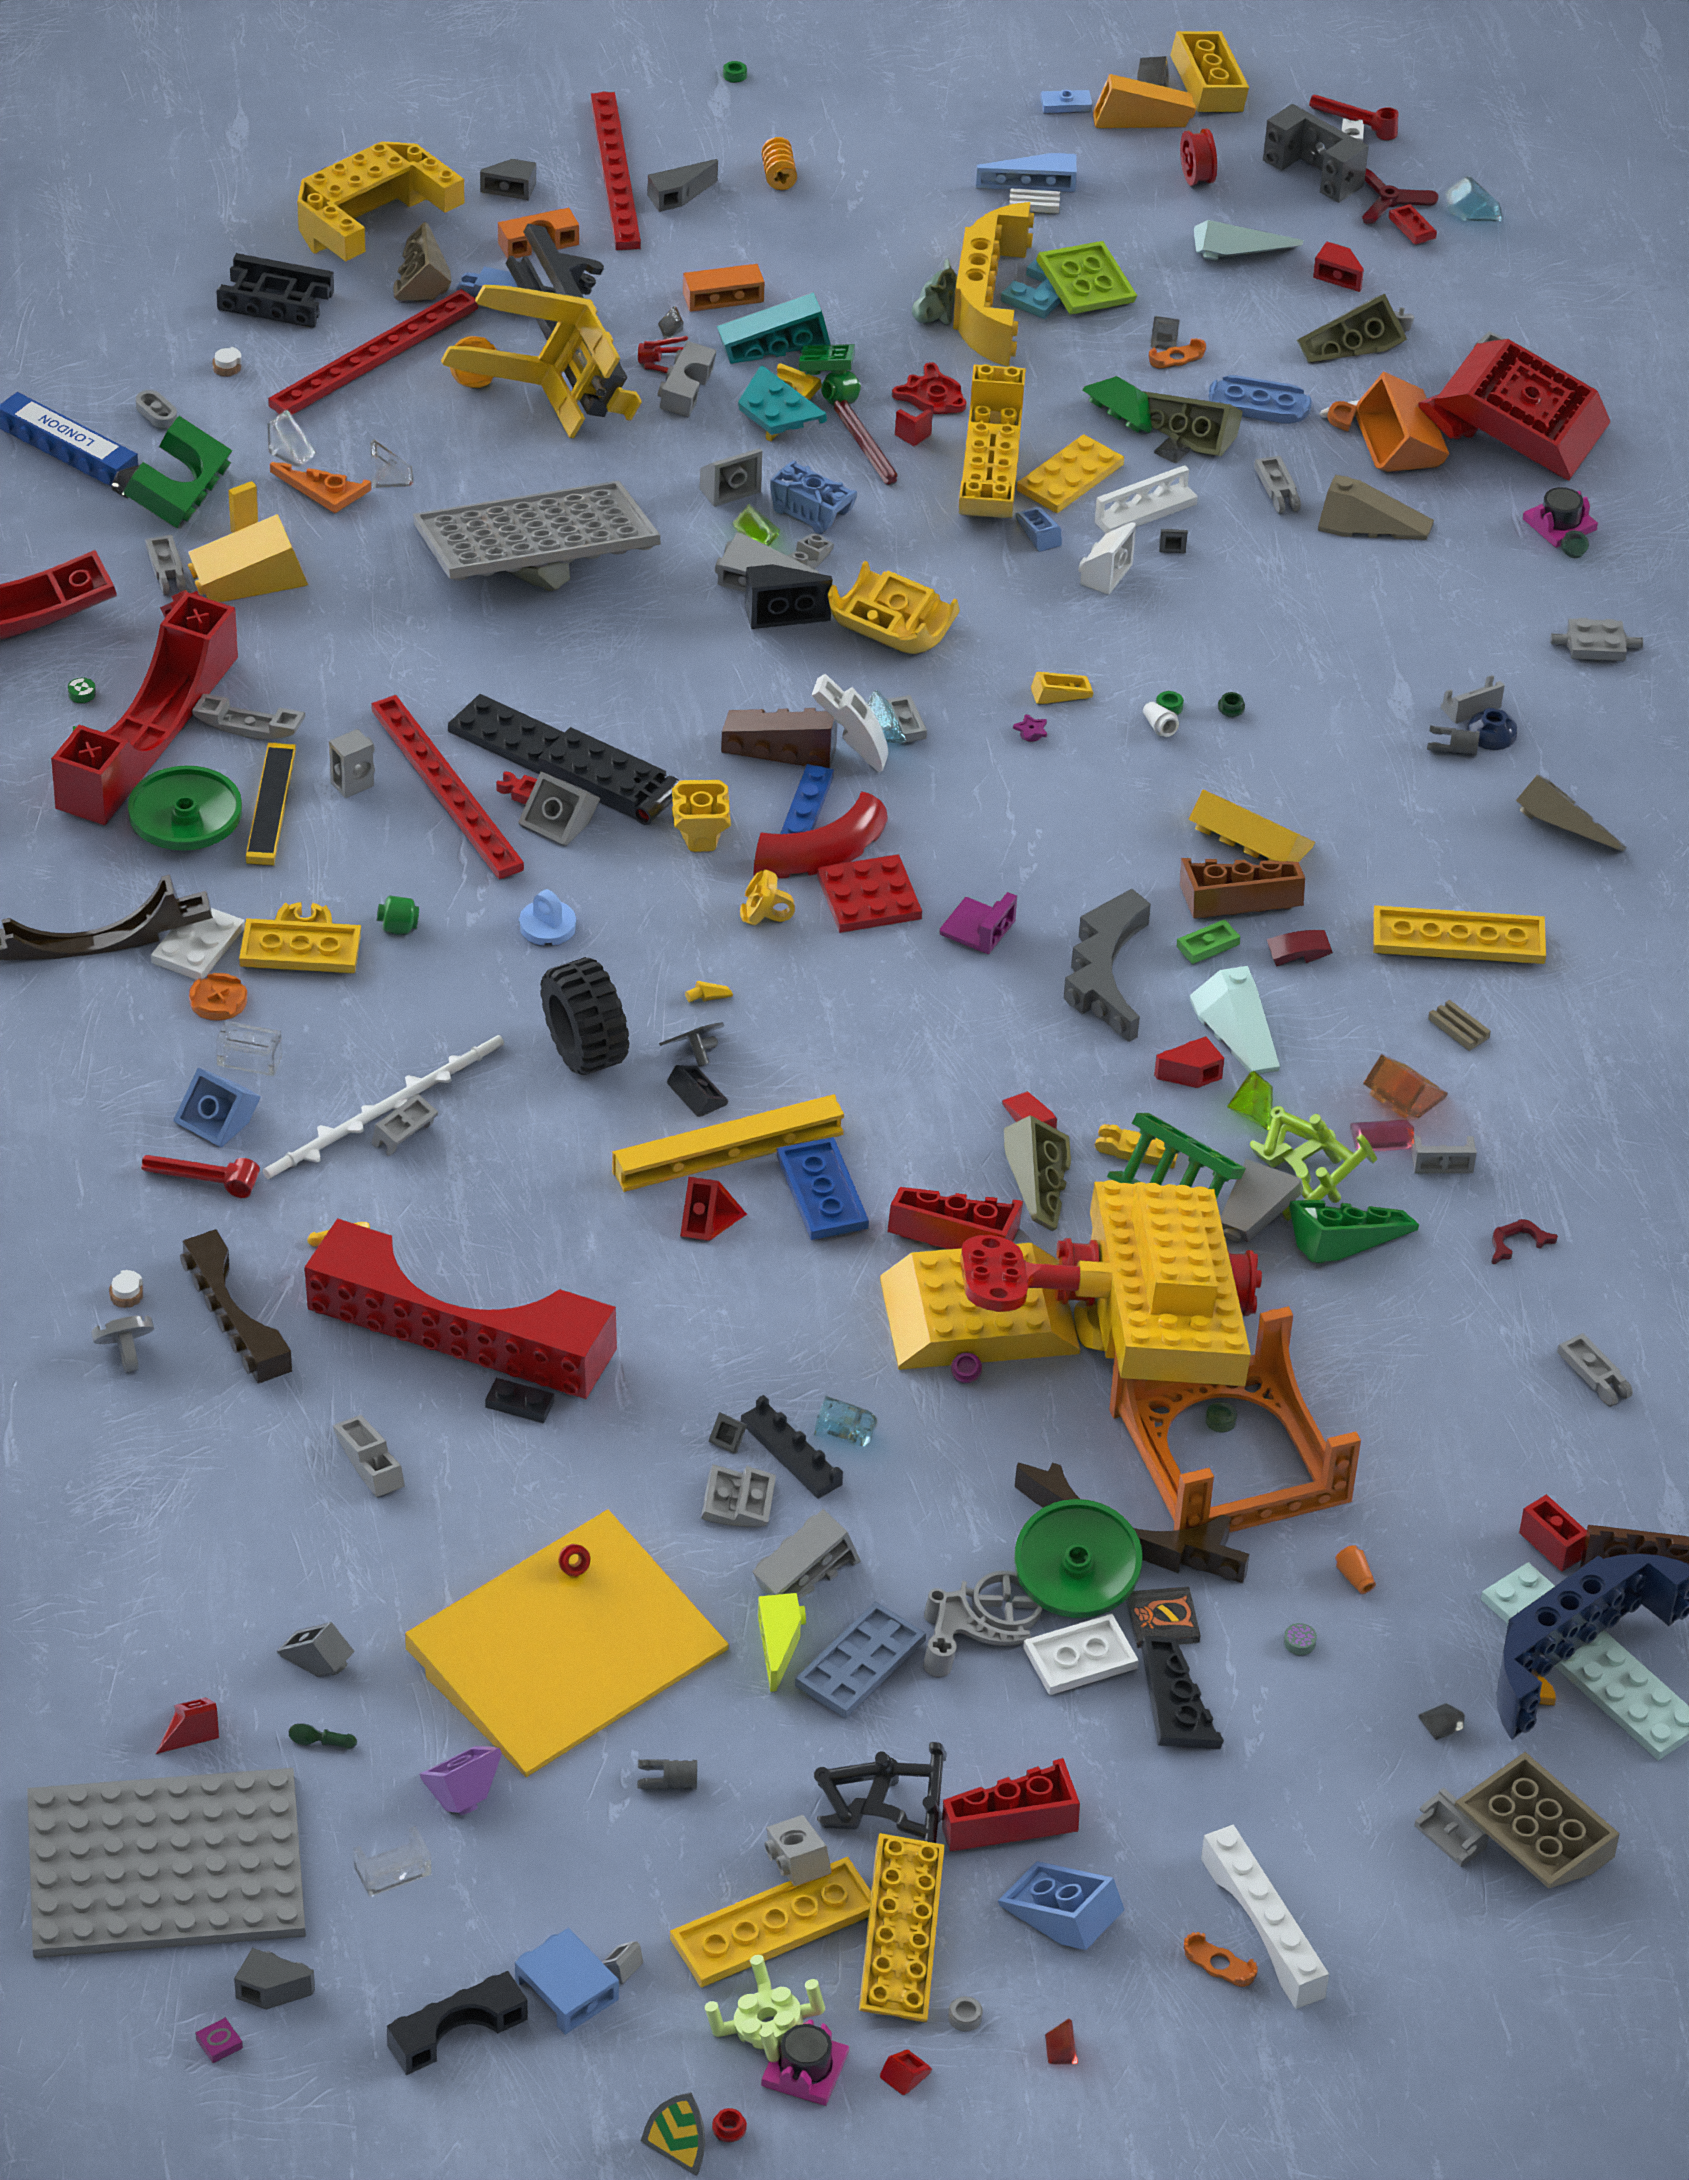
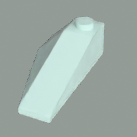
M1211 220L1204 221L1194 228L1196 253L1204 254L1203 258L1209 260H1218V257L1292 249L1302 246L1304 241Z
M1248 966L1220 970L1190 995V1001L1198 1020L1203 1025L1208 1024L1214 1031V1036L1219 1041L1223 1040L1232 1049L1231 1054L1251 1075L1280 1070L1259 993Z

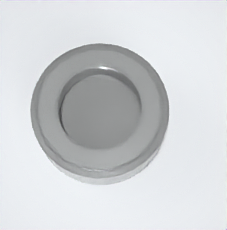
M967 1996L959 1997L951 2002L948 2019L955 2029L972 2031L981 2024L983 2009L976 1999Z

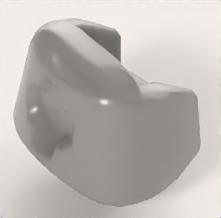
M1400 307L1399 312L1394 311L1403 331L1406 332L1411 329L1414 315L1404 314L1405 308Z

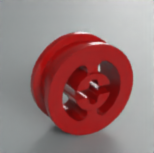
M1208 128L1202 129L1200 133L1195 134L1189 130L1184 131L1180 142V156L1183 174L1188 185L1194 186L1198 181L1204 180L1208 184L1214 183L1217 176V152L1211 131Z

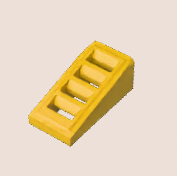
M1036 672L1031 685V691L1036 704L1092 698L1094 694L1087 676Z

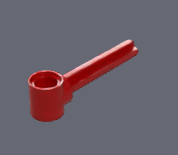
M1314 94L1311 96L1309 106L1313 109L1352 121L1363 120V124L1371 126L1372 131L1376 132V136L1379 139L1392 140L1398 135L1399 113L1394 108L1384 107L1375 113Z
M153 1155L143 1156L141 1169L146 1172L223 1183L228 1193L237 1198H247L251 1195L260 1172L258 1164L248 1158H238L234 1163L230 1162L227 1167Z

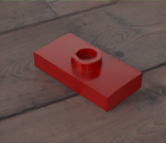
M1411 204L1389 210L1388 218L1415 245L1436 239L1437 231Z

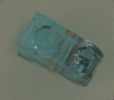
M825 1396L817 1416L814 1436L826 1438L827 1434L847 1439L854 1445L866 1446L872 1439L878 1419L872 1412Z

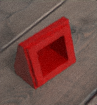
M906 2049L888 2056L880 2073V2078L901 2095H906L931 2073L932 2068L910 2050Z

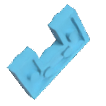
M1035 259L1027 267L1026 276L1039 280L1042 283L1035 289L1014 280L1001 293V302L1045 319L1062 301Z

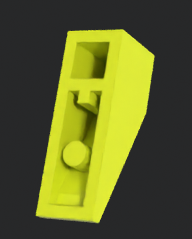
M797 1593L758 1596V1622L770 1692L777 1691L800 1640L801 1625H806L805 1606H799Z

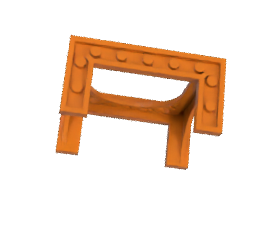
M1289 1306L1260 1313L1255 1355L1250 1357L1245 1386L1121 1378L1115 1350L1109 1411L1113 1419L1122 1418L1174 1521L1173 1531L1200 1526L1221 1515L1231 1517L1230 1533L1352 1502L1361 1439L1355 1431L1327 1438V1442H1325L1302 1398L1293 1372L1289 1354L1293 1313ZM1261 1384L1260 1389L1256 1392H1248L1244 1388ZM1270 1391L1268 1397L1271 1399L1263 1398ZM1237 1398L1255 1403L1274 1414L1284 1425L1314 1482L1211 1507L1214 1475L1210 1467L1181 1474L1168 1446L1167 1434L1169 1427L1175 1417L1185 1408L1206 1399ZM1164 1406L1169 1409V1412L1166 1414L1152 1411V1409ZM1155 1422L1162 1423V1425L1155 1427Z

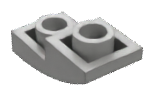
M812 533L799 540L796 551L787 556L815 569L832 551L834 543L826 540L822 535Z

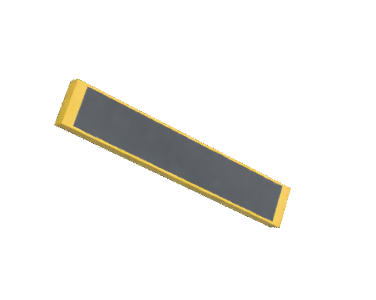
M268 743L245 856L246 864H275L296 755V744Z

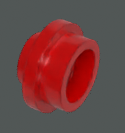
M570 1544L564 1547L558 1558L559 1567L569 1576L583 1574L588 1569L591 1561L588 1550L579 1544ZM577 1554L578 1561L575 1564H569L570 1556Z
M723 2109L712 2121L713 2134L721 2141L735 2142L740 2140L746 2133V2120L736 2109Z

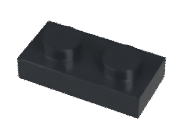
M496 1377L485 1399V1408L544 1423L554 1403V1393Z

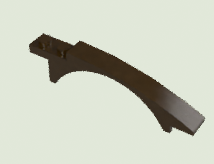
M169 874L161 877L152 895L137 910L115 923L98 929L76 933H54L27 927L11 918L3 919V928L0 929V960L60 959L108 953L160 941L158 935L160 932L213 918L207 892L203 891L178 898Z
M1018 1462L1016 1466L1015 1488L1042 1508L1063 1500L1080 1499L1068 1484L1061 1465L1052 1462L1049 1470L1046 1471ZM1221 1515L1200 1526L1176 1531H1149L1134 1528L1140 1540L1143 1561L1178 1574L1182 1565H1186L1193 1569L1202 1570L1243 1583L1246 1578L1250 1554L1225 1546L1229 1538L1231 1517Z

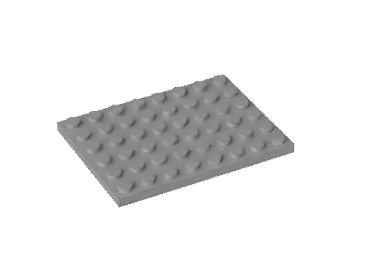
M620 481L413 514L414 525L449 579L457 581L466 580L469 576L473 575L491 576L498 571L516 572L521 570L522 567L533 566L539 568L545 567L548 563L552 562L570 563L576 558L595 559L600 557L601 554L612 553L618 555L624 554L627 550L631 549L649 550L655 545H661L659 532Z
M293 1768L27 1788L33 1958L306 1936Z

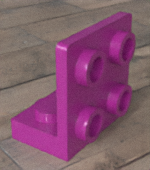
M1007 892L1000 901L994 903L993 907L965 897L941 926L939 934L989 955L1016 921L1017 895Z

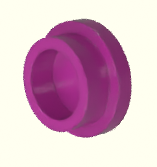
M961 1353L952 1361L951 1371L954 1378L959 1382L971 1383L980 1377L982 1363L972 1353Z

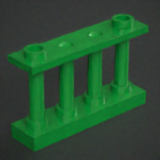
M1136 1113L1131 1124L1140 1128L1139 1133L1141 1136L1124 1172L1109 1171L1107 1177L1118 1183L1134 1184L1140 1182L1134 1177L1151 1141L1156 1138L1164 1142L1165 1150L1149 1183L1162 1185L1176 1153L1180 1154L1182 1152L1189 1156L1188 1161L1190 1163L1179 1185L1192 1187L1200 1168L1206 1166L1213 1170L1212 1175L1214 1178L1208 1189H1214L1217 1200L1225 1181L1241 1179L1246 1168L1150 1113Z

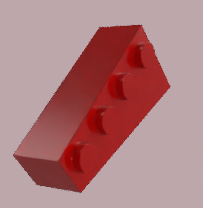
M899 1187L890 1205L887 1232L946 1249H960L968 1238L978 1235L999 1236L1013 1242L1020 1228L1023 1201L1012 1200V1204L997 1203L998 1198L985 1196V1201L967 1199V1194L955 1193V1195L945 1197L940 1196L939 1191Z
M1064 1758L1054 1760L1052 1766L1042 1770L1039 1766L1026 1770L1025 1776L1011 1780L1009 1777L1000 1779L994 1787L988 1789L978 1787L944 1799L942 1830L949 1851L1078 1832L1080 1802Z

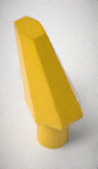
M697 981L695 988L685 992L688 1002L699 998L705 1002L733 996L728 986Z

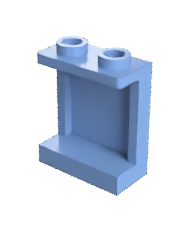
M569 1927L559 1934L551 1935L542 1945L533 1951L523 1953L515 1961V1981L519 1985L527 1982L557 2014V2027L565 2035L619 2000V1979Z

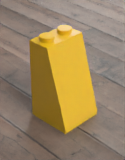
M278 514L188 552L192 563L188 564L193 578H199L194 582L200 596L206 594L207 599L217 602L308 585Z

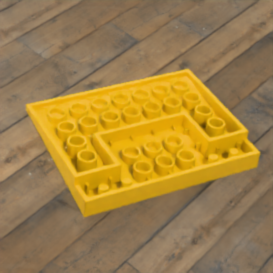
M609 1509L405 1632L406 1650L425 1668L426 1678L495 1747L500 1748L502 1754L525 1777L530 1776L729 1650V1643ZM570 1544L582 1545L590 1554V1565L579 1576H569L559 1567V1554L564 1547ZM573 1554L569 1558V1564H575L578 1561L577 1554Z

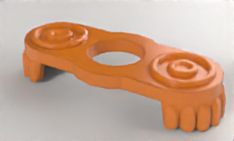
M1191 338L1189 345L1171 347L1166 351L1158 353L1156 348L1150 349V365L1155 368H1166L1174 365H1184L1187 362L1201 359L1206 351V343L1202 339ZM1173 353H1180L1184 356V358L1173 359L1170 357V355Z
M1192 1932L1191 1935L1188 1934L1187 1938L1184 1939L1183 1948L1186 1958L1204 1968L1211 1976L1223 1978L1239 1987L1249 1986L1257 1976L1258 1966L1253 1959H1249L1248 1963L1235 1957L1228 1949L1214 1946L1206 1941L1205 1933L1200 1934V1932H1196L1195 1934ZM1222 1956L1229 1961V1966L1225 1969H1216L1211 1965L1210 1961L1213 1957Z

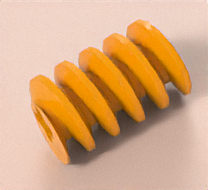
M783 137L769 139L762 146L761 150L767 183L776 190H787L797 181L791 143Z

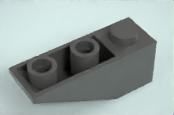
M713 159L649 174L647 195L658 212L682 207L718 181V160Z

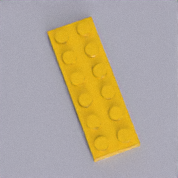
M1374 905L1373 953L1545 964V916Z
M847 1856L830 1863L832 1874L794 1886L791 1881H787L670 1930V1940L701 1988L752 1967L750 1959L754 1955H761L764 1961L868 1918L871 1890Z

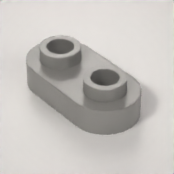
M145 390L137 394L136 409L154 426L167 429L176 420L177 409L159 392Z

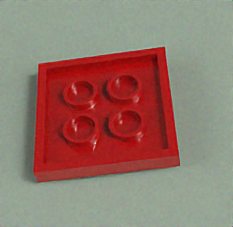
M899 854L817 867V877L839 933L922 919V909Z

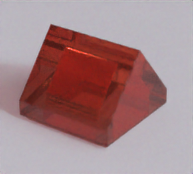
M1068 2018L1045 2034L1047 2058L1050 2064H1078L1073 2022Z

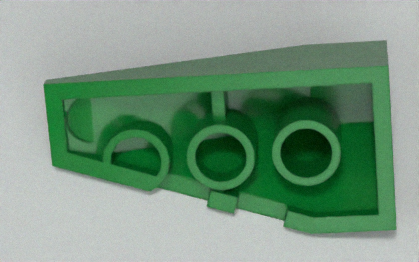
M1323 1200L1290 1201L1289 1204L1297 1247L1314 1263L1337 1261L1417 1231L1419 1228V1224L1404 1210L1369 1206L1367 1211H1362L1348 1203H1341L1340 1208L1325 1206L1326 1203Z

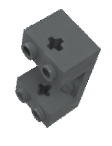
M1291 104L1267 120L1263 161L1281 171L1299 159L1308 162L1322 170L1320 193L1340 203L1364 186L1369 146L1298 106Z

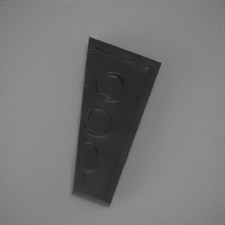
M1144 1636L1141 1647L1158 1746L1221 1749L1224 1740L1220 1732H1216L1212 1724L1213 1717L1209 1708L1205 1709L1200 1699L1201 1691L1197 1683L1194 1684L1190 1678V1668L1176 1638Z

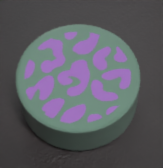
M1292 1624L1285 1631L1284 1645L1293 1654L1306 1655L1315 1649L1317 1634L1307 1624Z

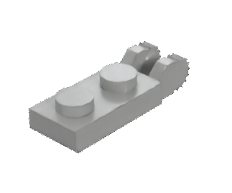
M1281 456L1255 459L1254 468L1270 499H1273L1276 512H1285L1284 497L1289 498V504L1293 511L1300 510L1301 501L1296 491L1297 487Z
M168 535L145 539L147 552L163 595L169 594L170 585L167 579L175 577L179 592L186 590L183 566L173 536Z
M1584 1333L1558 1345L1557 1353L1594 1391L1598 1392L1600 1399L1611 1407L1617 1404L1616 1392L1625 1399L1632 1396L1631 1384L1627 1382L1620 1374L1621 1371Z

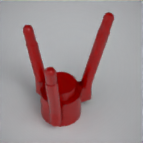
M681 336L639 343V364H645V369L667 373L669 368L655 363L661 361L662 353H677L679 349L683 350L684 347L661 348V346L687 341L688 337Z

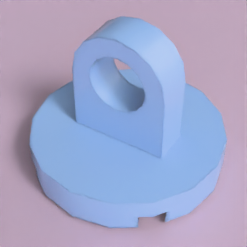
M544 889L534 897L533 903L527 905L521 911L519 917L520 931L528 941L536 945L545 946V943H552V946L559 945L568 941L575 934L576 916L574 911L567 904L560 902L559 898L552 891Z

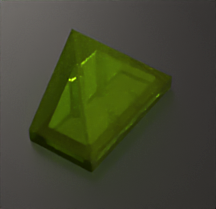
M750 504L743 509L732 523L739 533L768 547L780 532L776 525Z
M1252 1071L1248 1074L1227 1108L1268 1131L1272 1121L1273 1086L1258 1073Z

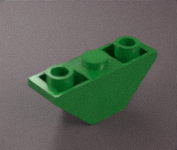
M1118 376L1084 386L1082 391L1090 395L1088 401L1099 408L1105 405L1109 408L1107 410L1109 415L1118 420L1123 417L1127 420L1125 425L1136 432H1139L1140 429L1148 433L1151 432L1152 423L1148 394Z

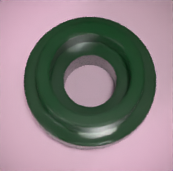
M1235 692L1223 694L1218 701V710L1228 717L1241 715L1245 711L1243 697Z

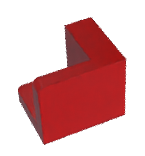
M899 409L896 411L895 436L915 447L932 435L933 411L927 409L915 417Z

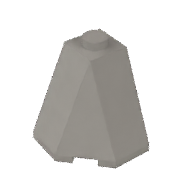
M1245 1159L1243 1167L1246 1170L1242 1178L1236 1180L1220 1217L1224 1236L1236 1242L1240 1241V1239L1246 1242L1252 1240L1289 1206L1290 1201H1295L1302 1194V1178Z

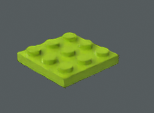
M1104 241L1039 252L1036 261L1070 315L1134 303L1138 296Z

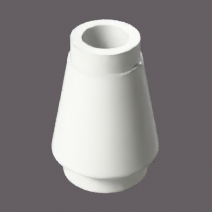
M1149 702L1144 706L1143 714L1157 735L1169 737L1177 731L1179 721L1174 712L1155 702Z

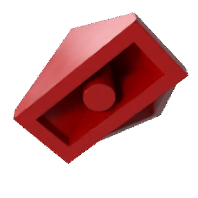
M688 1176L680 1236L710 1241L747 1215L720 1181Z
M204 1697L174 1705L175 1713L156 1754L218 1739L219 1727L216 1703Z

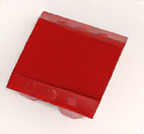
M1439 394L1418 403V407L1450 439H1460L1462 435L1471 438L1479 429L1434 403Z

